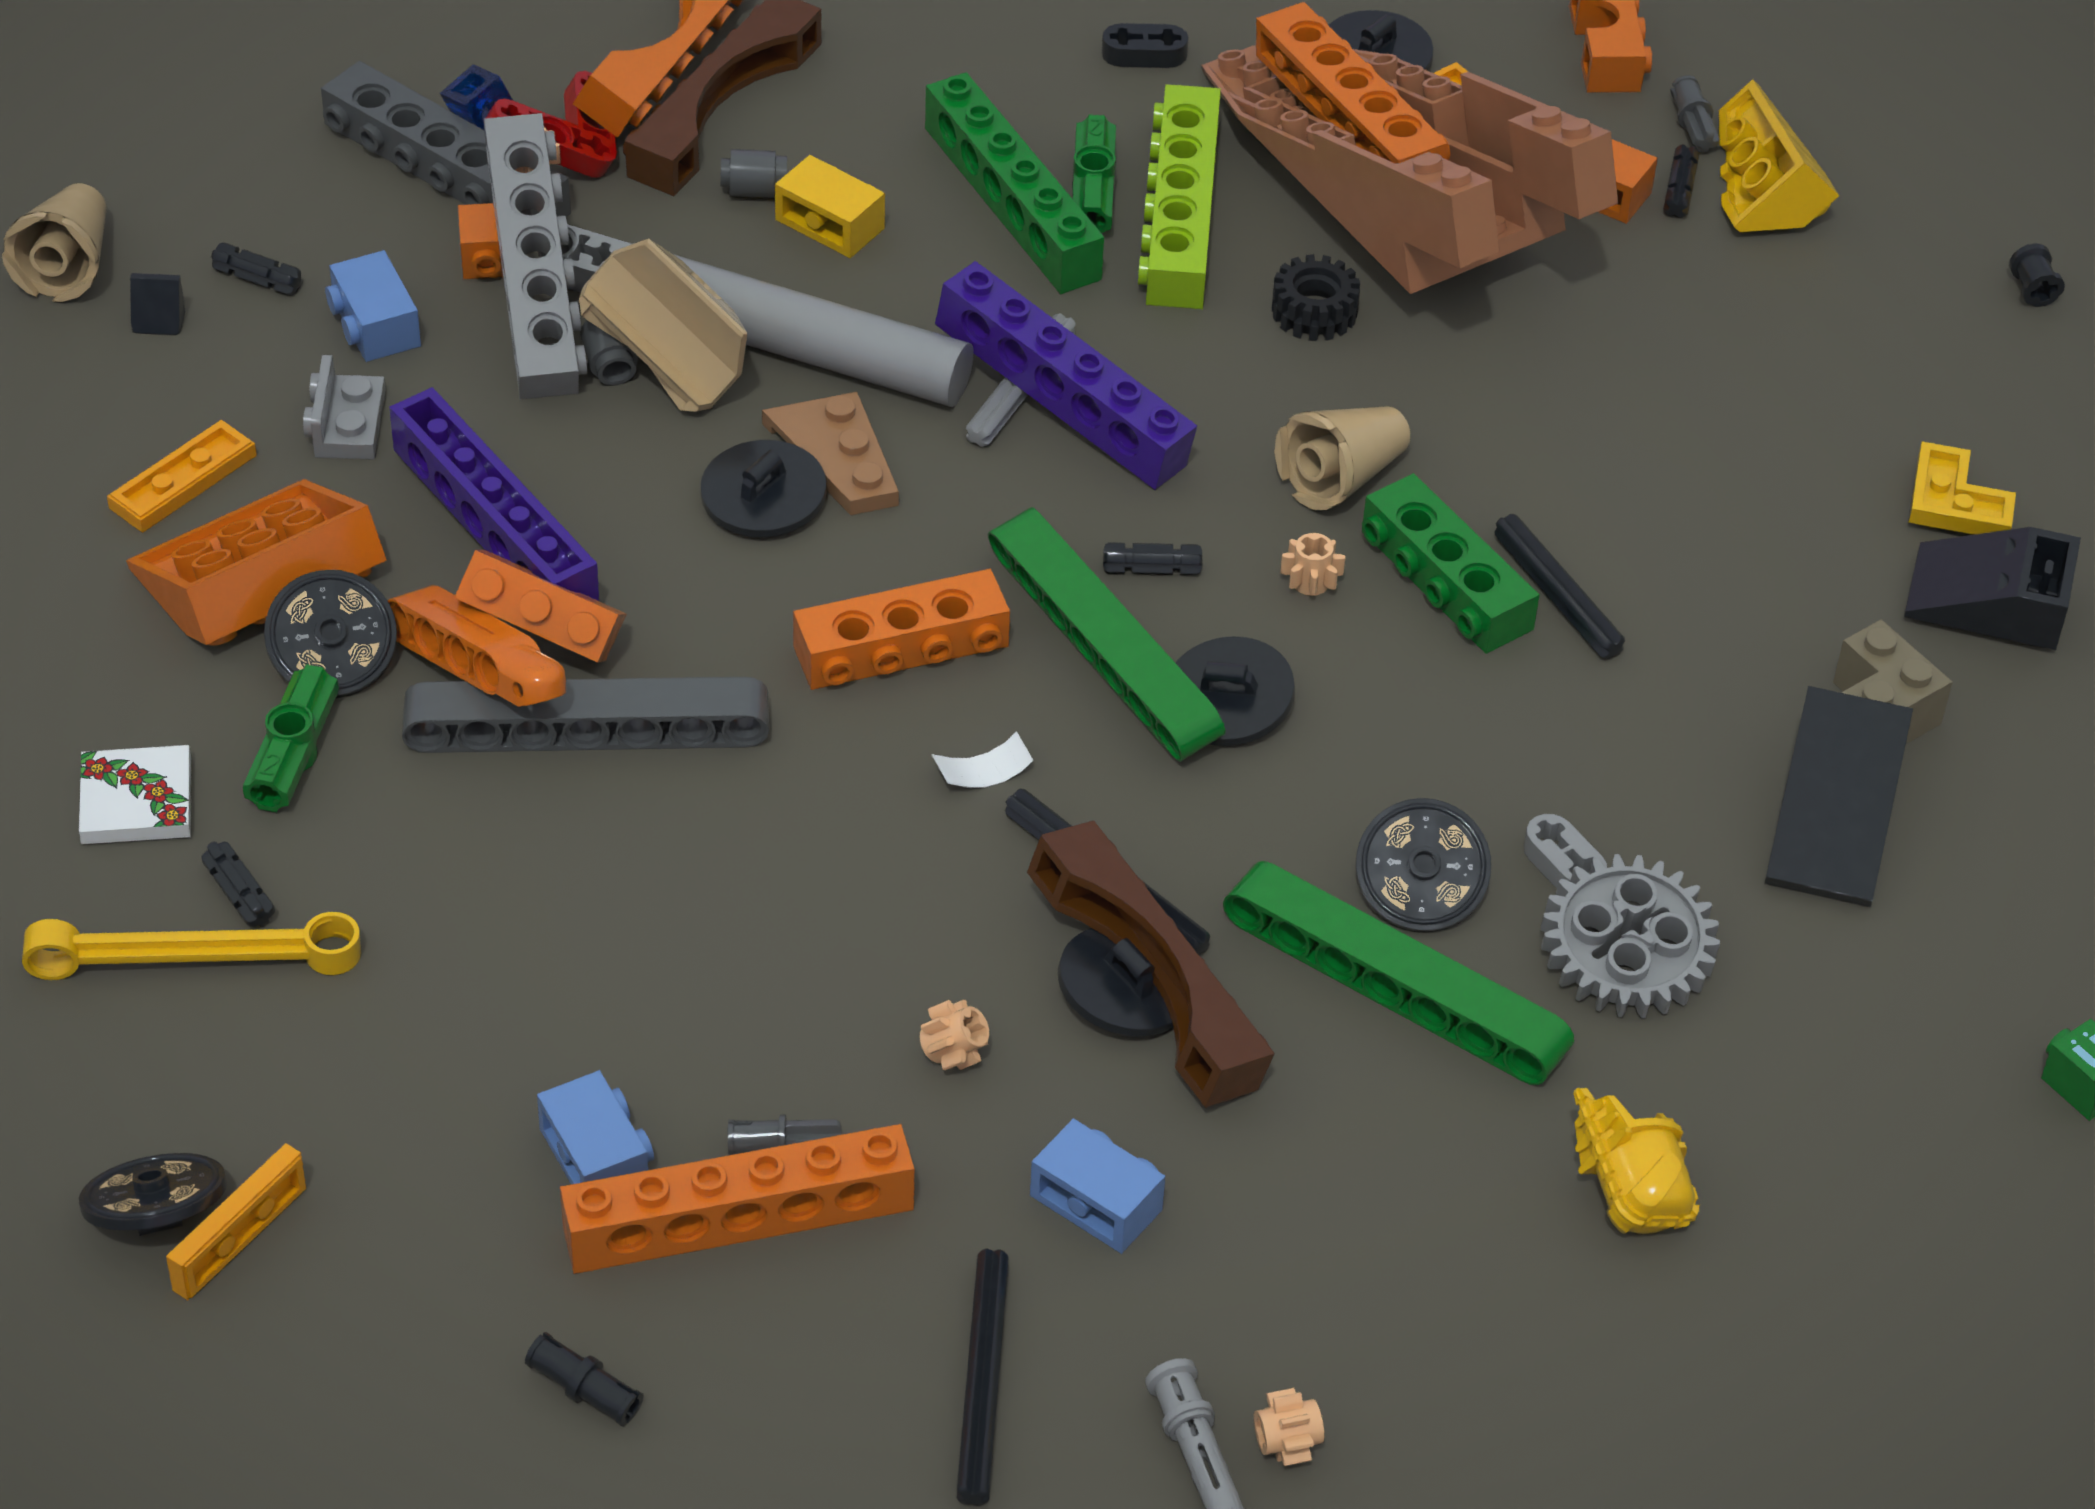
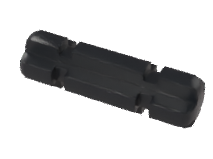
M1682 144L1675 148L1663 208L1668 216L1676 215L1682 218L1689 212L1700 154L1695 146L1687 147Z
M225 242L219 243L216 250H213L211 254L213 259L212 267L215 270L226 274H232L235 271V277L266 288H271L274 285L273 289L286 295L295 294L297 288L302 284L301 271L297 267L281 263L279 267L277 260L242 249L241 253H239V247Z
M1108 542L1103 549L1104 571L1108 573H1125V568H1132V573L1173 574V569H1180V574L1197 575L1202 569V549L1198 544H1181L1180 549H1173V544L1133 543L1132 548H1125V543Z
M213 841L208 844V850L201 857L202 863L210 874L214 876L217 884L248 926H266L270 923L269 918L275 913L273 903L263 892L260 885L228 842L224 841L218 844Z

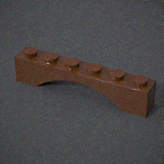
M765 0L761 5H756L750 16L737 29L730 31L726 40L712 54H708L703 59L701 65L687 79H683L678 84L676 90L662 104H658L653 109L651 115L637 130H632L628 134L623 146V153L626 156L627 178L674 197L699 171V137L706 121L716 108L732 94L755 81L774 74L798 69L821 45V8L801 0Z
M1094 820L1042 834L1028 867V875L1056 911L1083 922L1108 937L1115 944L1122 939L1128 938L1155 967V971L1152 974L1153 983L1165 1001L1174 1026L1176 1040L1175 1068L1206 1108L1258 1091L1275 1053L1269 1047L1266 1039L1259 1034L1238 1007L1235 999L1228 994L1210 971L1204 959L1197 954L1179 931L1173 919L1165 913L1148 891L1145 883L1138 878L1120 855L1114 843L1106 837Z

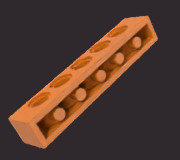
M1305 2L1256 18V56L1317 118L1325 122H1331L1334 126L1354 134L1356 146L1393 163H1401L1426 152L1439 154L1446 160L1450 159V147L1446 138L1442 134H1438L1423 119L1418 110L1413 109L1393 86H1389L1375 72L1370 63L1365 62L1351 48L1347 40L1342 39L1328 26L1326 20L1322 16H1318Z
M902 1124L560 1186L563 1230L573 1274L914 1210L915 1168Z

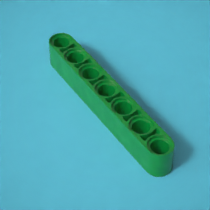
M1030 507L988 532L990 546L1005 569L1173 758L1181 762L1226 734L1224 723L1210 700L1035 508Z
M1267 861L1255 863L1224 898L1223 909L1227 917L1240 929L1522 1082L1530 1085L1544 1083L1574 1044V1034L1571 1028L1554 1013L1275 864Z

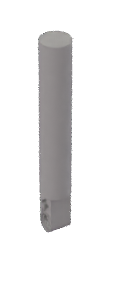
M567 224L569 245H561L563 259L572 258L575 287L567 289L581 293L586 282L613 251L635 243H628ZM538 251L539 258L546 255ZM675 255L735 311L747 332L746 345L949 407H954L958 403L966 389L974 356L973 345L969 342Z

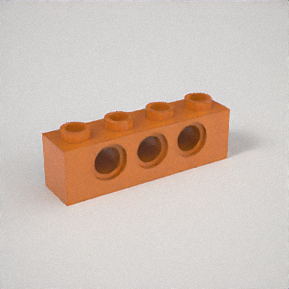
M990 568L793 611V647L810 689L814 690L1009 647L1010 610Z

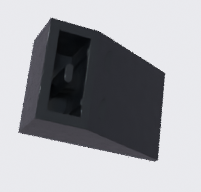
M2025 527L1920 542L1904 617L2056 650L2069 607L2081 538L2034 527Z

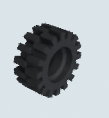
M1314 254L1306 255L1305 262H1302L1299 257L1291 259L1290 266L1284 263L1280 266V271L1276 272L1274 277L1271 312H1273L1275 323L1281 321L1280 328L1285 332L1293 328V336L1300 339L1303 333L1309 334V341H1317L1319 334H1323L1325 341L1334 338V331L1340 336L1347 333V327L1352 328L1354 326L1358 313L1360 280L1355 278L1356 272L1352 268L1345 270L1346 263L1341 260L1331 264V257L1326 255L1322 256V261H1315ZM1305 296H1320L1326 299L1318 300L1307 298Z

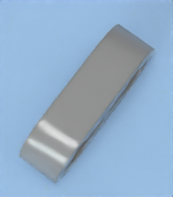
M1542 814L1529 821L1524 840V852L1528 859L1556 888L1560 879L1571 881L1573 869L1576 866L1589 873L1593 858H1598L1607 868V863L1603 856L1565 818L1555 814Z

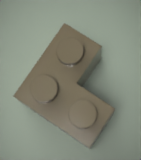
M1881 619L1843 640L1833 683L1844 694L1913 708L1907 744L1942 724L1953 681Z

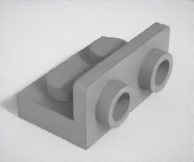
M322 355L319 373H311L310 401L314 402L313 407H305L303 418L304 436L312 437L315 458L375 460L386 393L384 377L335 375L333 355Z

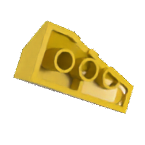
M1752 79L1719 109L1720 146L1726 153V163L1720 166V175L1726 181L1727 191L1721 194V205L1731 223L1739 232L1804 228L1814 218L1823 215L1829 209L1831 203L1839 197L1825 172L1755 80Z

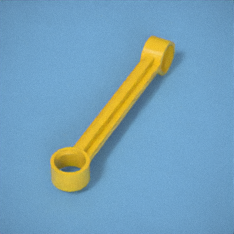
M341 912L321 913L313 917L306 924L305 929L80 934L78 929L68 922L58 919H44L32 923L25 930L22 965L34 977L44 980H60L74 974L78 966L82 964L306 959L308 965L318 973L339 975L353 969L360 960V931L357 922L349 915ZM329 937H339L349 941L346 946L335 950H326L315 945ZM53 948L58 949L59 951H48L43 949Z

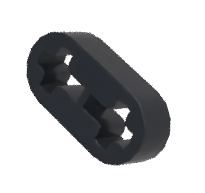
M1114 24L1104 30L1102 56L1107 63L1118 67H1177L1182 65L1187 59L1189 37L1184 29L1176 25Z

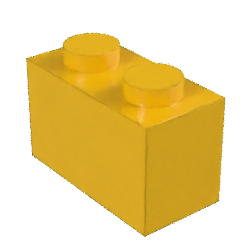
M809 155L775 183V220L848 258H852L885 229V193Z

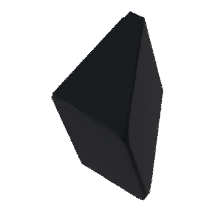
M131 273L130 303L132 332L136 334L179 335L185 315L180 275Z

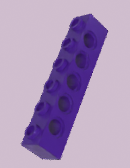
M974 261L943 283L935 325L952 338L971 343L974 350L973 354L1154 490L1187 466L1197 430L1195 423L978 262Z
M433 387L389 407L394 451L484 550L527 568L534 575L573 592H580L599 601L597 562Z

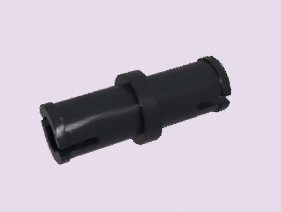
M544 1332L543 1336L539 1335L526 1354L525 1365L538 1370L566 1388L565 1395L577 1403L585 1400L616 1420V1423L621 1426H625L626 1423H629L634 1418L643 1402L644 1394L632 1389L604 1371L603 1362L591 1355L586 1358L580 1356L555 1340L547 1332Z

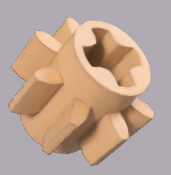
M1308 533L1302 535L1298 540H1289L1288 553L1282 554L1280 569L1281 574L1290 575L1289 588H1295L1298 592L1308 596L1320 595L1327 591V589H1336L1337 577L1344 574L1345 555L1335 554V540H1330L1327 536L1319 533Z
M964 999L954 1004L947 1000L930 1007L928 1013L932 1020L922 1024L920 1031V1043L925 1055L931 1061L941 1063L942 1069L945 1071L955 1066L962 1070L979 1063L981 1057L977 1049L987 1046L989 1039V1027L984 1015L977 1008L968 1006L967 1001Z
M1294 1388L1267 1393L1269 1407L1254 1412L1255 1433L1262 1454L1269 1455L1275 1453L1277 1462L1282 1461L1284 1466L1312 1461L1309 1447L1324 1442L1323 1419L1315 1399L1303 1401L1301 1392L1296 1393Z

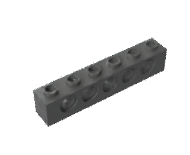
M360 60L321 87L324 123L333 131L347 136L361 144L368 151L375 152L396 164L403 171L410 172L431 184L438 191L445 192L465 205L493 203L485 147V132L483 129ZM550 168L551 174L559 173L556 170ZM560 173L563 202L555 203L556 215H565L567 217L571 214L569 178ZM525 209L521 211V213L525 215H535L538 214L539 211L535 209Z

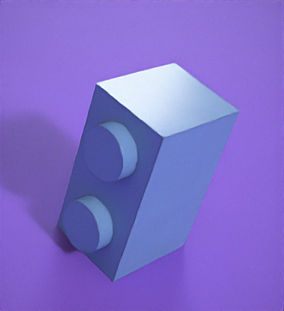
M385 250L329 265L331 286L325 287L329 308L333 315H341L342 328L350 346L357 345L365 362L421 347L418 310Z
M600 1070L537 1094L540 1131L571 1184L648 1170V1162L654 1160L650 1140L642 1128L638 1130L633 1128L629 1121L630 1111L623 1093L619 1088L611 1090Z
M1074 1118L1032 1160L1030 1196L1121 1254L1163 1210L1165 1175L1160 1173L1148 1160L1136 1158L1115 1145L1103 1132L1096 1129L1091 1130Z

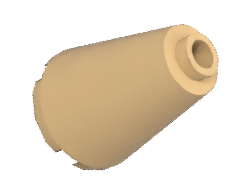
M76 183L69 185L17 219L9 227L4 238L3 264L11 279L26 293L35 297L39 293L50 297L55 296L52 301L65 302L80 297L91 287L99 269L107 210L106 202L100 192L86 184Z
M1389 406L1301 412L1290 417L1287 425L1281 427L1276 435L1274 454L1277 470L1282 481L1290 480L1297 491L1292 496L1299 503L1312 510H1328L1344 502L1401 455L1409 446L1410 428L1402 413Z

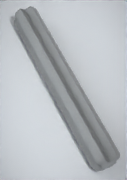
M1061 313L1055 314L1052 317L1075 334L1074 327L1076 323L1071 317L1066 318ZM1004 377L967 424V440L970 443H976L980 447L988 446L1028 394Z

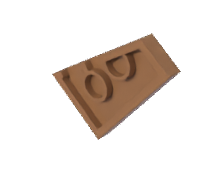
M857 392L762 410V424L771 434L777 432L787 443L803 448L818 460L825 473L827 492L850 515L899 506L898 488Z

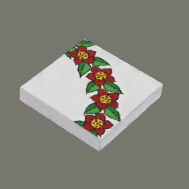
M180 745L81 752L79 811L81 845L191 837L190 746Z

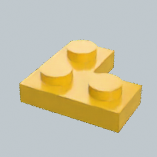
M1922 441L1918 454L1908 523L1973 535L2011 530L2016 492L1966 484L1971 450Z

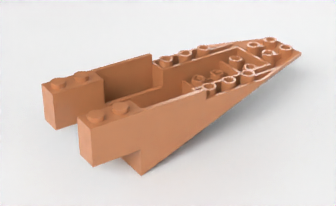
M1256 44L1242 50L1224 51L1218 55V59L1201 65L1202 71L1213 86L1221 88V97L1238 120L1409 294L1565 231L1564 213L1577 219H1582L1618 204L1611 131L1596 126L1587 119L1577 118L1565 113L1559 107L1546 105L1473 73L1466 72L1461 74L1462 85L1450 81L1448 77L1438 76L1424 70L1422 66L1403 61L1394 54L1353 49L1365 62L1370 63L1375 72L1389 86H1393L1413 109L1418 110L1423 119L1438 134H1442L1446 138L1450 147L1451 155L1449 160L1442 158L1439 154L1426 152L1404 162L1393 163L1356 146L1354 134L1334 126L1331 122H1325L1317 118L1256 56Z

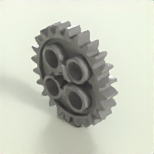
M1614 854L1612 866L1606 868L1598 858H1593L1589 873L1579 866L1574 867L1571 881L1560 879L1556 894L1549 895L1545 909L1546 913L1543 915L1540 930L1545 933L1541 949L1550 952L1547 964L1548 969L1563 968L1559 981L1561 987L1575 982L1579 985L1576 1000L1580 1001L1590 994L1596 996V1011L1600 1012L1608 1002L1615 1003L1618 1017L1624 1016L1628 1005L1635 1006L1641 1018H1646L1650 1004H1654L1663 1015L1668 1013L1672 999L1683 1006L1686 1005L1691 990L1700 993L1706 976H1711L1720 946V940L1715 938L1719 921L1709 919L1713 906L1712 903H1696L1700 886L1693 885L1683 889L1680 885L1684 873L1678 871L1669 878L1664 876L1663 861H1658L1652 870L1645 869L1642 855L1636 856L1632 866H1625L1621 856ZM1626 901H1634L1639 903L1641 906H1635L1627 903ZM1584 927H1592L1600 932H1591ZM1661 939H1669L1674 941L1676 944H1668L1663 942ZM1618 965L1629 966L1633 968L1635 971L1624 970L1620 968Z

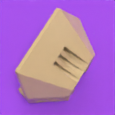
M648 238L613 251L583 286L579 297L581 316L621 343L627 345L652 370L680 411L697 412L711 409L742 375L747 332L735 311L681 259Z

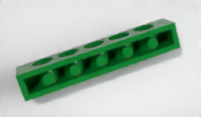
M965 72L926 85L925 129L1061 295L1101 281L1104 236L970 75Z

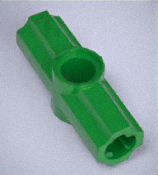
M1088 115L1084 121L1076 123L1072 199L1102 234L1112 228L1116 165V125L1110 123L1105 115Z
M306 664L303 669L294 671L280 704L272 708L266 715V735L243 784L244 797L256 804L260 810L277 813L279 808L289 806L303 772L310 768L317 760L316 742L339 692L337 678L329 675L323 667Z

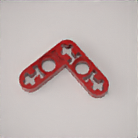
M577 72L565 89L564 106L566 120L509 99H499L496 101L486 118L542 113L544 127L547 131H554L555 142L560 144V164L557 165L590 177H602L616 158L615 136L573 105L592 72Z

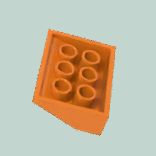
M306 479L300 480L126 560L129 570L187 636L210 646L221 645L233 640L237 636L238 630L250 624H265L268 610L275 597L286 585L302 575L319 570H341L365 578L371 574L372 567L387 561L368 505Z

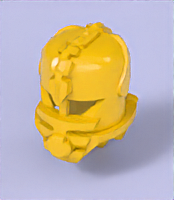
M1576 1088L1574 1090L1576 1105H1579L1580 1108L1578 1111L1579 1117L1574 1124L1577 1139L1575 1150L1579 1152L1581 1165L1578 1172L1579 1174H1595L1598 1176L1608 1205L1606 1212L1611 1223L1622 1234L1627 1232L1648 1234L1660 1232L1670 1227L1674 1229L1688 1227L1690 1222L1696 1220L1700 1205H1696L1698 1200L1697 1192L1691 1183L1688 1169L1684 1163L1687 1147L1685 1142H1681V1137L1684 1134L1681 1126L1675 1123L1673 1118H1668L1663 1113H1657L1654 1118L1634 1119L1614 1095H1607L1595 1100L1588 1088Z

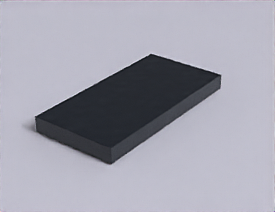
M1808 686L1764 884L1871 907L1913 708Z

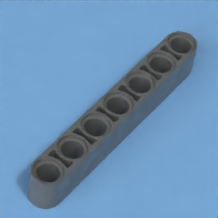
M744 676L566 679V694L545 702L518 707L499 695L487 694L466 681L421 682L410 686L405 692L402 739L410 749L424 753L751 747L762 743L769 733L768 690L762 681Z

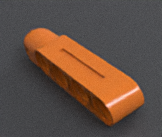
M431 585L387 600L394 613L397 629L396 641L483 692L490 695L497 694L518 707L545 702L566 694V676L563 666L556 660L541 653L538 645L530 636L487 612L454 598L455 595L437 585Z

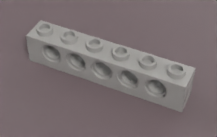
M542 113L485 118V147L519 398L530 399L578 394L579 375L587 374V362L584 345L575 346L573 331H581L578 301L569 302L567 288L575 287L572 258L563 259L561 245H569L567 220L565 215H556L555 203L563 202L560 173L551 174L549 165L550 160H557L554 131L545 132ZM519 167H530L533 170L527 173H521L516 171L515 169ZM525 209H535L538 210L539 213L535 215H525L522 214L521 211ZM539 251L546 255L541 258H531L526 254ZM538 294H546L552 297L544 302L532 299L533 296ZM544 337H552L558 340V342L553 345H543L538 340Z

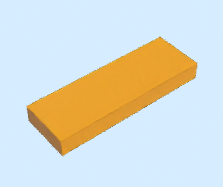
M221 419L107 495L109 509L143 533L256 457L255 443Z
M285 1143L166 1255L172 1291L187 1301L194 1297L306 1189L300 1151Z

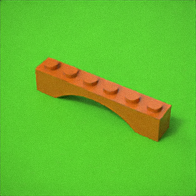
M679 0V23L674 34L652 46L634 50L611 51L590 75L573 105L617 138L629 124L638 128L653 107L648 101L652 99L657 104L660 102L674 82L669 76L672 74L677 79L681 77L694 59V56L690 54L691 50L699 55L714 35L710 28L713 27L719 31L734 11L729 5L732 3L738 8L744 0Z

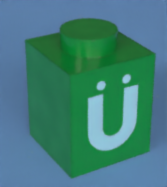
M2089 1019L2072 1031L2069 1028L2060 1031L2050 1041L2046 1048L2048 1058L2041 1077L2042 1080L2088 1121L2095 1118V1021Z

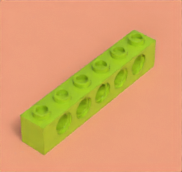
M1165 84L1164 103L1155 102L1153 130L1161 131V133L1152 132L1150 160L1158 161V163H1149L1147 191H1155V194L1146 193L1144 222L1153 223L1152 225L1143 224L1141 253H1148L1150 255L1149 257L1140 256L1138 285H1147L1146 305L1203 309L1221 88Z

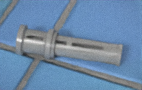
M1179 1358L1156 1366L1146 1376L1145 1385L1151 1395L1157 1396L1164 1413V1418L1162 1419L1164 1432L1172 1440L1179 1443L1205 1509H1245L1211 1429L1214 1425L1215 1412L1212 1405L1202 1399L1195 1382L1198 1375L1195 1364L1192 1360ZM1172 1378H1176V1379H1177L1176 1381L1171 1382V1379H1172ZM1203 1460H1207L1218 1486L1217 1489L1213 1486Z

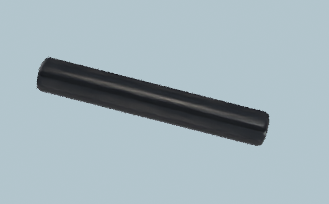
M1509 514L1505 518L1501 517L1496 522L1495 536L1603 659H1610L1614 655H1619L1624 650V636L1516 514Z

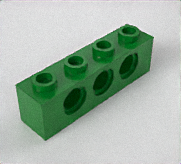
M1414 473L1366 496L1362 521V533L1366 540L1372 546L1378 547L1394 563L1398 572L1402 576L1408 577L1426 595L1428 601L1434 607L1440 608L1457 625L1461 634L1467 639H1471L1485 654L1534 630L1540 594Z

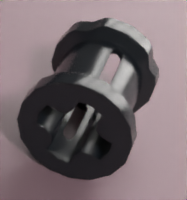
M2035 243L2021 247L2013 253L2009 260V268L2013 276L2020 279L2023 284L2021 293L2025 302L2035 307L2046 306L2055 302L2058 296L2064 292L2065 288L2061 275L2055 273L2051 267L2052 256L2048 248L2042 244Z

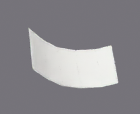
M1017 731L1000 746L988 753L971 758H950L931 754L948 784L967 788H986L1003 783L1021 773L1034 761Z

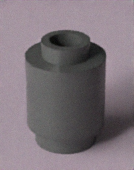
M731 149L730 158H721L720 186L730 187L729 196L774 198L775 183L787 174V156L776 155V151Z
M587 320L581 327L580 336L585 347L591 372L602 383L607 385H619L630 380L636 372L638 356L627 345Z

